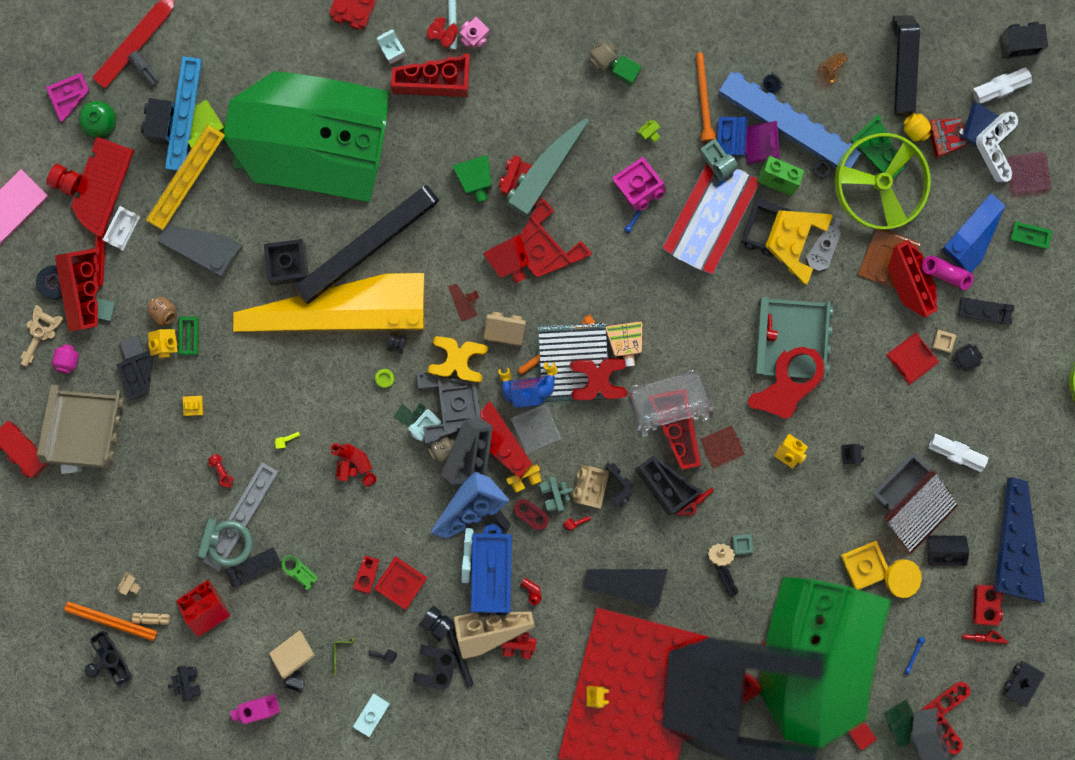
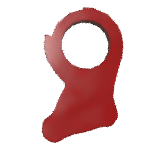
M806 347L794 348L789 352L784 350L776 363L777 382L762 392L753 393L748 400L749 406L785 419L791 418L794 411L796 412L799 409L797 403L812 392L824 379L826 369L820 354L815 349ZM801 355L812 357L816 363L815 375L806 383L793 382L788 371L793 359Z

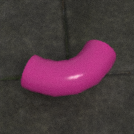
M931 255L923 261L922 269L926 274L962 290L969 289L974 281V276L971 272Z

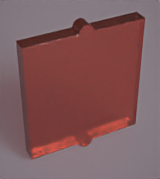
M732 425L701 438L706 449L705 454L709 456L713 467L744 455L739 442L740 438H737Z

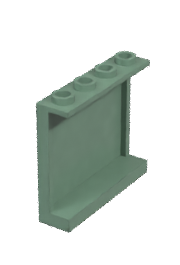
M761 297L759 301L755 375L776 376V363L784 350L789 352L794 348L806 347L815 349L824 360L826 369L824 379H826V375L829 376L830 365L827 364V356L830 357L831 353L828 337L832 336V326H829V318H833V307H830V302L777 300ZM768 314H772V330L778 331L775 342L766 339ZM801 355L793 359L788 369L789 376L792 378L812 379L816 371L814 359L807 355Z

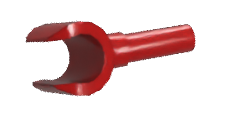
M768 314L766 339L775 342L778 331L772 330V314Z
M587 516L576 522L570 518L563 525L568 531H571L580 524L590 521L591 518Z

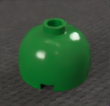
M99 100L90 101L80 109L78 121L82 131L87 136L95 139L96 137L104 139L110 136L116 129L117 115L109 104Z

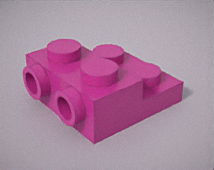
M644 157L612 177L613 182L634 211L646 209L649 205L648 202L654 198L656 200L662 198L665 194L664 191H666L663 181Z

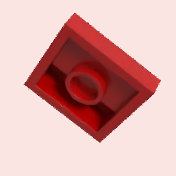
M334 0L329 15L332 17V21L343 24V22H346L353 29H366L377 0Z

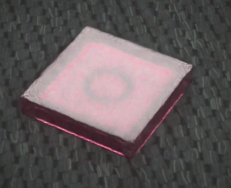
M1046 152L1007 157L1008 164L1012 170V177L1010 179L1012 195L1051 190Z

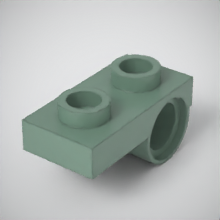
M713 139L698 150L720 181L738 168L734 157L726 154L716 139Z

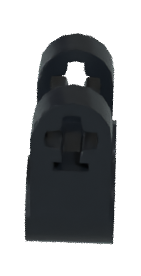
M421 644L419 654L436 658L433 676L415 672L412 682L437 689L447 688L452 681L456 664L455 654L447 649ZM449 655L452 659L451 664L444 665L441 662V657ZM438 674H445L447 676L445 684L437 682Z

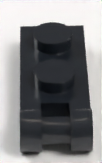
M961 297L958 317L1012 325L1013 319L1011 314L1014 312L1015 306ZM999 310L1004 311L1003 317H998Z
M272 547L245 560L240 565L226 569L225 573L229 575L233 588L280 566L281 561L275 548ZM241 569L244 576L238 578L236 571Z

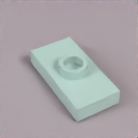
M373 694L353 727L370 737L390 703Z

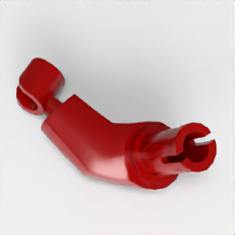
M333 443L330 450H334L330 451L332 455L340 456L342 460L353 463L360 474L365 473L366 477L362 481L366 487L376 482L377 477L370 472L373 468L365 452L349 443L344 445Z

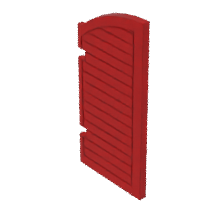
M96 137L91 152L95 153L94 158H88L77 188V192L81 193L80 197H74L71 208L79 221L88 230L103 237L135 150Z

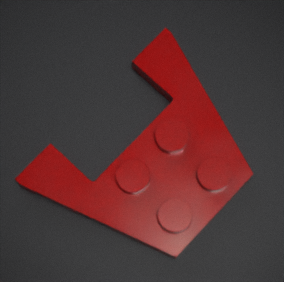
M544 198L540 200L520 234L529 259V264L526 266L536 278L592 255L582 241L565 253L540 224L554 212L553 208Z

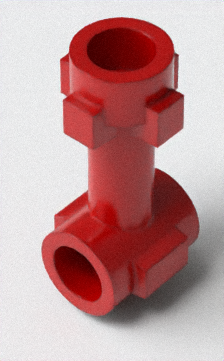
M218 453L209 457V466H214L220 476V486L227 487L228 489L233 487L235 479L233 476L227 475L221 464L223 458Z

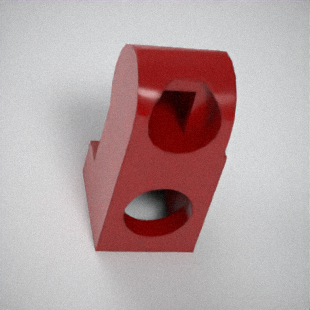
M364 556L353 586L354 590L371 594L380 562L379 559Z

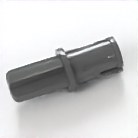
M135 50L127 57L138 70L137 73L141 72L151 86L159 81L158 77L148 66L150 63H147L142 58L138 50Z

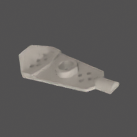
M836 217L833 224L829 225L828 230L823 231L806 256L809 267L817 271L829 268L841 234L839 230L842 222L841 219ZM825 240H828L830 242L829 247H825L823 245V242Z

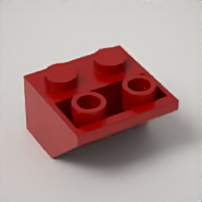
M209 579L176 600L186 624L197 637H200L230 617L225 603Z

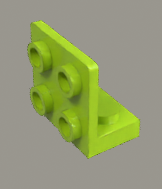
M207 100L195 106L191 137L187 141L191 148L207 124L221 133L224 132L223 124Z

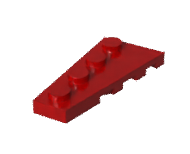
M489 401L480 411V418L493 426L489 452L521 479L533 466V463L509 430L492 402Z

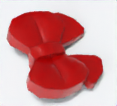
M438 17L429 26L427 36L430 40H441L442 46L448 48L455 42L456 34L459 33L458 27L455 23H452L445 31L446 19Z

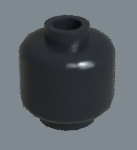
M966 344L955 351L956 358L953 359V362L958 370L962 368L963 371L969 372L981 365L983 356L976 345Z

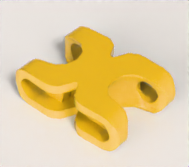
M433 337V344L436 347L445 349L448 353V358L441 365H429L427 368L428 373L441 377H450L457 371L458 377L461 380L476 383L482 382V375L470 370L467 362L472 355L486 354L488 352L486 345L466 342L461 348H458L457 342L452 338Z

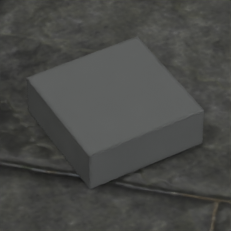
M139 335L120 341L126 360L145 353Z

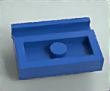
M719 117L717 142L726 154L745 156L747 118Z

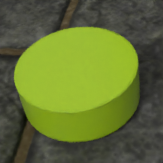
M381 369L376 373L375 381L379 387L389 388L393 385L395 377L390 370Z

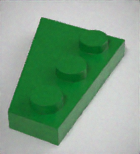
M879 114L850 140L852 144L869 135L888 133L881 122ZM888 137L870 138L857 146L858 150L881 173L886 172L897 153ZM904 165L892 176V178L896 177L905 168Z

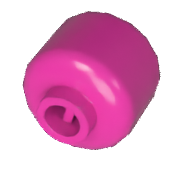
M63 344L62 348H56L52 359V366L55 367V371L70 374L71 371L76 370L79 353L70 345Z

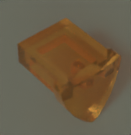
M837 52L819 65L831 84L836 81L833 70L848 60L845 53Z

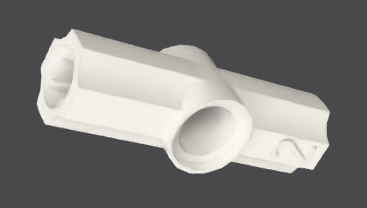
M1022 68L1008 75L1003 74L992 79L989 83L974 88L972 90L973 96L979 104H983L996 97H1004L1018 88L1031 84L1032 76L1027 68Z
M936 433L929 443L928 449L947 457L946 459L959 465L963 464L980 473L987 464L988 457L971 450L969 446L963 443L953 442Z

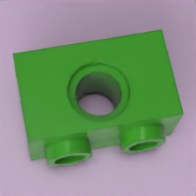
M769 156L761 166L757 182L792 196L800 186L804 170Z

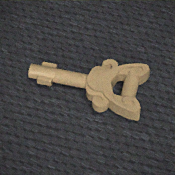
M35 306L33 321L27 323V327L31 329L30 333L34 337L27 351L23 352L20 364L27 367L29 362H33L35 358L33 354L40 340L55 338L56 333L54 330L62 324L63 317H52L43 313L40 306ZM39 320L47 322L51 325L49 327H43L39 323Z

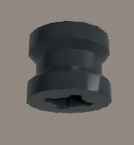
M391 332L387 351L395 350L403 354L407 336H398L396 333Z

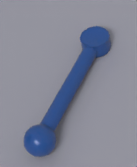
M638 210L630 224L624 228L625 232L630 233L632 231V226L643 210Z
M924 637L918 638L917 647L904 672L907 675L911 671L921 645L925 643Z

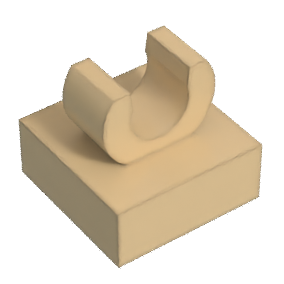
M126 571L117 589L120 593L126 595L129 590L137 594L141 587L134 582L136 579L134 575Z

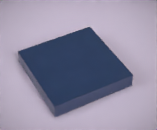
M972 103L962 139L977 147V136L999 116L979 103ZM996 126L995 133L997 135L999 128Z

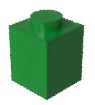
M622 55L620 59L613 62L611 66L613 69L612 75L632 86L642 66Z

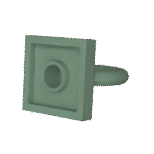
M208 517L198 556L205 558L208 552L210 558L215 563L225 567H233L243 563L249 557L253 547V540L249 530L243 524L236 521H223L215 525L216 519ZM223 529H236L244 537V550L234 559L222 558L215 551L219 533Z

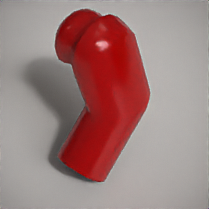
M525 577L520 586L529 591L530 604L538 605L542 599L541 589L537 584Z

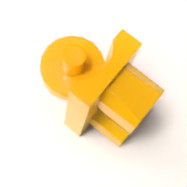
M537 464L532 466L522 478L528 476L532 485L541 482L539 466ZM515 474L506 478L508 485L511 484L515 492L525 489L522 480Z

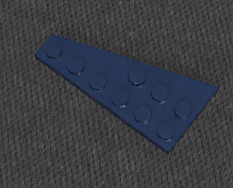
M1010 477L1007 478L994 592L1045 603L1028 481Z

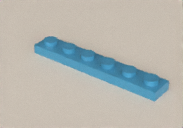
M182 56L165 166L166 170L178 171L189 152V143L187 141L191 137L203 61L199 58Z

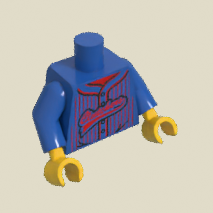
M547 362L544 364L547 376L512 380L511 382L509 381L511 380L510 369L507 367L508 371L505 374H502L501 369H499L504 399L513 403L514 408L542 404L554 391V375L558 372L555 363L553 362L551 367H549Z

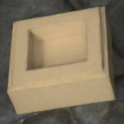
M937 330L932 348L951 354L956 335Z

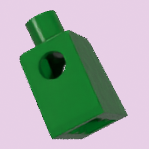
M488 155L453 165L454 172L466 195L474 194L477 203L487 201L488 198L485 190L492 188Z

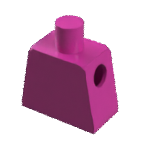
M271 694L239 704L238 709L231 711L232 720L234 722L241 720L243 724L279 713L280 709L276 695Z

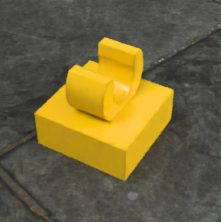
M203 396L183 397V416L204 415Z
M587 686V706L604 707V704L609 703V700H604V693H609V690L604 689V687Z

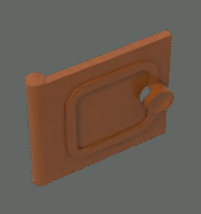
M874 229L873 237L858 275L896 290L888 271L894 247L909 240L912 245L919 249L921 243L886 229Z

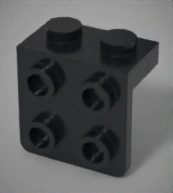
M607 462L605 467L624 488L610 502L614 507L618 505L622 507L630 500L628 496L634 492L631 489L633 484L627 477L623 479L619 475L621 470L615 463L610 464Z

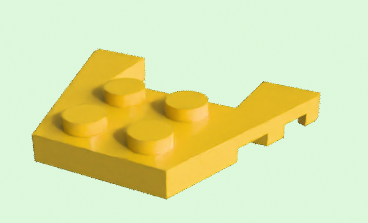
M778 211L766 247L780 262H783L792 274H795L800 283L808 284L813 268L798 262L810 227L814 226L822 231H827L833 215Z

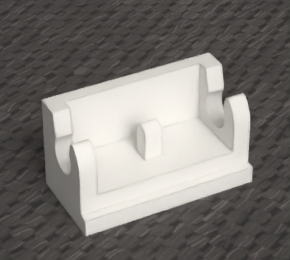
M119 206L103 241L124 251L140 216Z

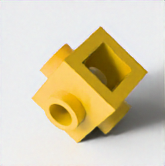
M161 329L148 333L150 356L158 355L159 358H169L170 354L178 352L175 329Z
M788 434L774 456L793 469L797 463L801 465L807 455L804 453L808 446L791 434Z

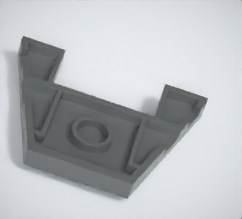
M416 372L419 391L439 389L443 424L423 426L425 445L460 431L465 419L480 418L476 382L454 378L448 379L438 375L431 376L422 372Z

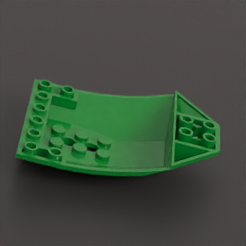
M273 71L229 100L223 140L253 183L306 190L369 203L380 162L386 127L389 91L333 79ZM322 128H328L331 131L329 138H323L320 135ZM343 131L347 132L350 136L347 142L340 139V133Z
M783 577L765 645L827 653L826 670L823 679L761 671L760 685L763 690L760 692V695L785 740L822 749L868 720L867 714L872 680L891 599L834 583L814 579ZM823 616L825 618L824 624L817 626V619ZM819 635L821 642L813 646L811 644L812 637Z

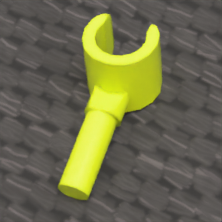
M299 432L277 438L275 440V448H286L285 442L299 437Z

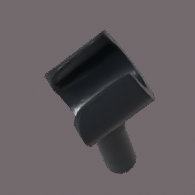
M389 649L386 654L369 651V656L380 657L386 661L393 662L397 653Z

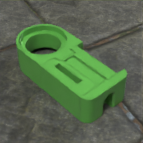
M288 555L282 559V569L302 586H305L304 589L308 590L311 584L317 580V576L296 557ZM287 559H294L296 563L294 569L288 570L285 568V561Z

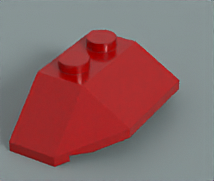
M906 240L894 247L888 271L902 304L924 318L938 311V306L936 305L937 290L932 276L926 274L922 269L924 261L922 253L909 240Z

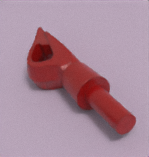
M710 488L702 495L699 494L674 515H694L697 511V505L704 502L705 498L713 493L714 490ZM689 508H692V509H693L692 512H690V513H685L686 509H689Z
M994 630L989 631L986 635L977 633L975 635H962V639L974 640L975 642L1009 644L1008 641ZM992 634H995V635H997L999 638L994 639V638L991 637V635H992Z

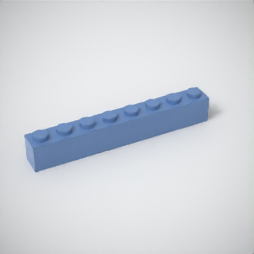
M731 72L718 92V95L763 123L777 121L780 134L818 158L827 161L834 168H837L841 156L852 145L851 143L846 144L841 141L842 138L835 133L830 134L825 131L826 128L819 123L814 124L809 121L810 118L803 113L798 114L793 111L794 108L788 103L784 102L782 104L772 93L768 92L766 94L758 84L754 82L750 84L738 72ZM857 147L848 156L844 166L849 168L853 166L860 155Z

